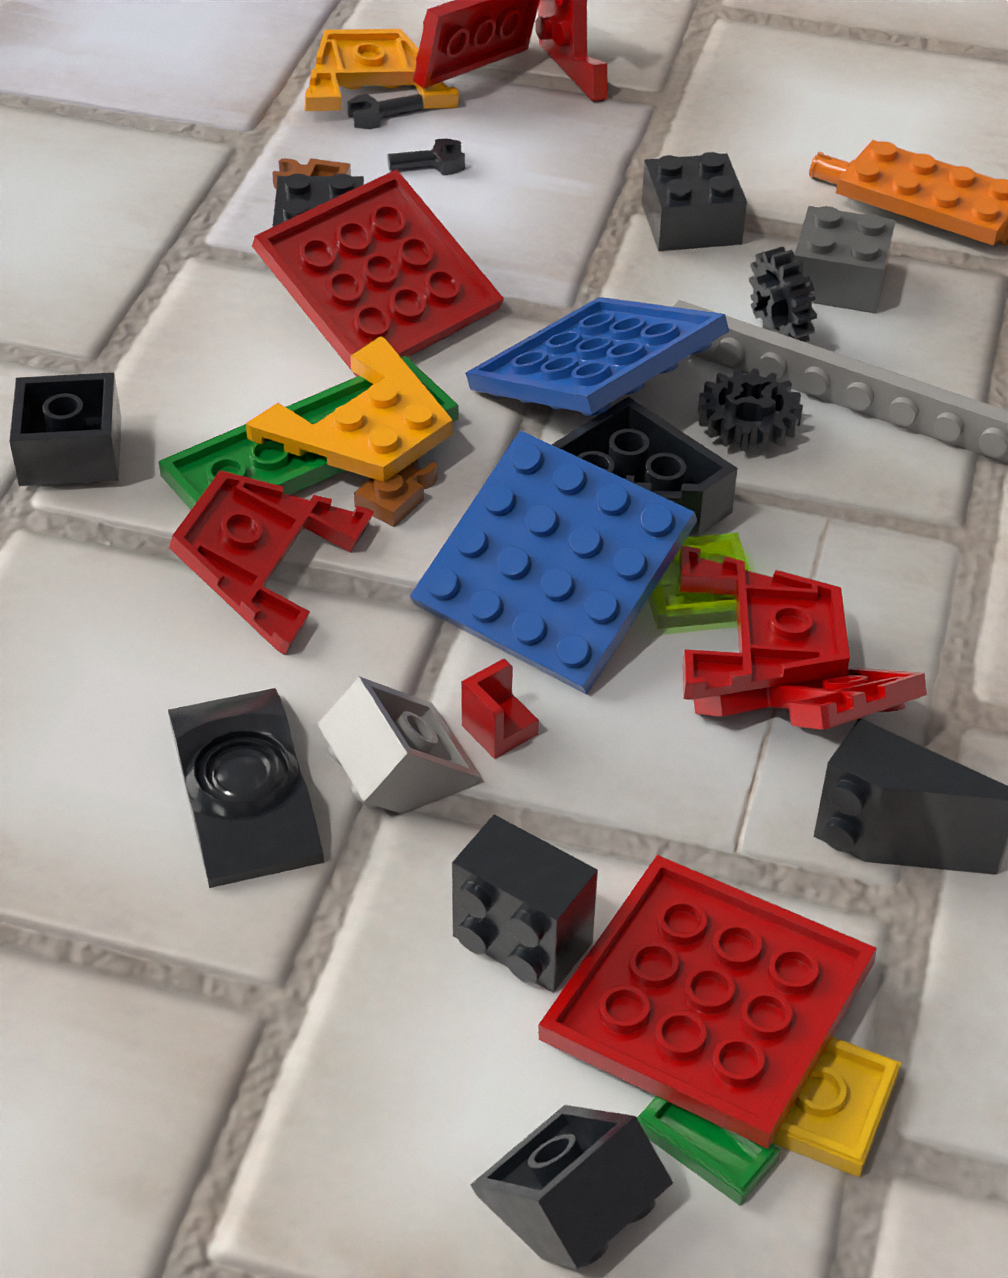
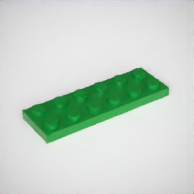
M407 356L401 357L452 418V422L459 420V405ZM357 376L286 406V408L311 424H316L333 413L338 407L345 405L369 389L373 384L363 377ZM246 424L158 461L160 476L190 510L220 470L283 486V494L287 495L296 493L345 471L327 465V457L309 451L301 456L284 451L283 443L266 439L263 445L253 442L247 438Z

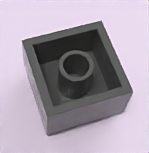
M808 206L794 257L795 262L802 261V274L804 277L810 276L815 291L812 294L815 295L816 300L812 303L876 314L888 265L896 219L883 218L874 213L858 214L839 211L830 206Z

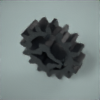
M784 246L756 254V262L750 264L754 276L749 277V283L753 288V294L750 295L753 301L751 308L755 318L763 320L764 329L808 342L810 340L809 334L815 333L811 320L817 319V313L812 308V302L816 298L812 294L815 290L810 276L804 277L802 274V261L795 262L794 251H785Z
M739 368L733 370V377L718 373L716 374V383L706 381L704 383V392L699 394L697 412L700 414L699 425L708 427L707 436L710 438L723 436L722 445L725 447L733 442L740 443L741 451H747L750 444H756L761 451H767L768 442L781 447L784 445L785 436L794 438L797 426H800L803 405L800 404L801 394L800 392H791L792 383L790 381L777 383V374L773 372L766 377L759 376L760 373L757 368H753L750 375H744Z

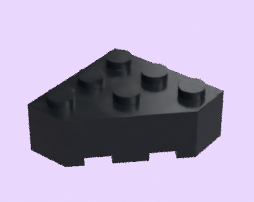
M626 397L607 411L597 415L551 444L694 511L697 522L688 536L701 535L732 513L738 468L630 397Z

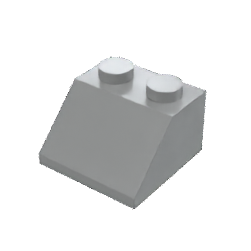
M358 676L317 724L329 743V754L344 768L353 783L351 785L352 793L367 807L373 809L381 807L403 814L473 787L481 779L433 703Z

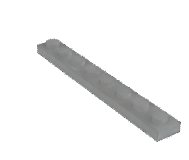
M678 300V302L673 306L678 308L714 312L681 300ZM726 316L729 332L714 340L712 347L708 350L692 354L733 369L739 368L747 374H750L753 368H757L760 373L759 376L766 377L772 372L776 373V382L790 381L792 383L791 389L1008 464V410Z

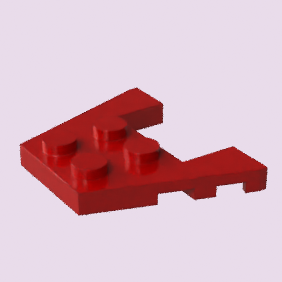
M540 0L538 17L535 22L539 45L591 100L608 99L607 63L588 57L587 0Z
M220 470L172 535L169 549L278 652L286 655L306 624L310 611L269 590L265 585L303 529H307L351 553L369 526L374 511L357 505L354 512L331 506L332 499L313 495L310 500L283 494V486Z
M681 546L679 558L680 592L734 595L736 600L739 653L685 649L682 665L683 699L694 700L847 674L850 653L841 587L775 570L773 577L745 570V562L726 556L722 564L700 558L701 549Z
M854 667L848 668L846 675L694 699V709L696 714L724 717L766 707L786 708L790 711L791 726L824 730L876 712H892L904 709L905 702L927 695L925 673Z

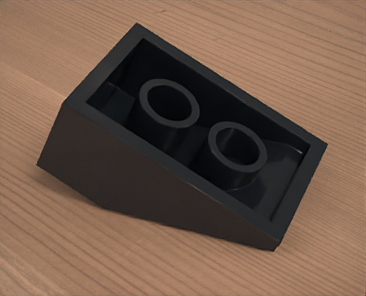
M859 718L827 763L813 837L827 843L837 851L846 852L864 862L996 875L1001 868L1008 846V786Z

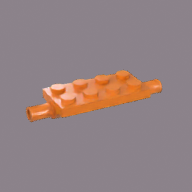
M873 139L858 157L851 162L825 155L822 152H818L811 162L809 176L837 185L836 194L993 246L996 242L1003 245L1008 244V180L988 177L974 172L969 167L954 166L935 160L934 157L928 154L913 153L898 148L890 142Z

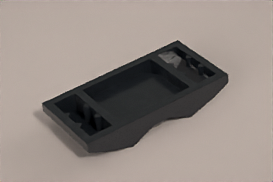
M276 688L168 709L169 721L209 888L324 863V854L308 787L299 767L288 718Z

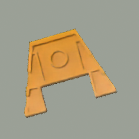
M401 29L324 30L316 56V65L311 72L309 88L305 92L304 109L305 111H341L342 96L339 86L347 89H359L362 86H383L394 89L401 85H415L418 94L422 97L423 109L458 108L459 92L454 86L448 88L443 82L425 89L413 82L416 56L419 48Z
M379 337L351 355V371L371 382L373 385L345 405L338 407L333 413L316 424H311L280 403H276L246 423L247 438L253 442L263 445L266 439L283 443L285 452L301 456L309 451L327 457V465L385 482L453 435L452 418L386 339Z

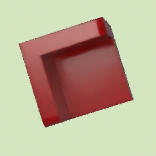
M501 659L461 681L462 727L494 759L537 736L539 732V719L512 694L513 666L506 659Z

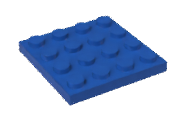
M598 297L465 372L470 390L490 393L493 397L504 396L519 399L522 403L534 402L549 405L552 409H568L581 412L585 416H593L607 411L610 408V403L621 396L640 391L645 387V382L656 375L675 370L679 366V362L691 354L708 350L712 347L714 340L729 332L726 315L722 313Z
M520 430L409 597L416 606L587 695L695 526L697 518L695 512Z

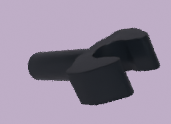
M369 94L357 95L347 102L348 117H354L355 128L376 129L380 128L382 117L422 110L423 100L420 94L378 102Z
M442 138L435 140L431 150L387 154L389 170L435 166V169L445 176L456 174L465 169V153H461V141Z

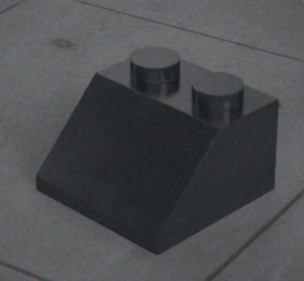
M564 1105L471 1183L470 1186L476 1196L542 1260L578 1270L580 1267L590 1265L601 1258L608 1249V1242L624 1227L647 1216L655 1207V1199L673 1184V1181L636 1116Z

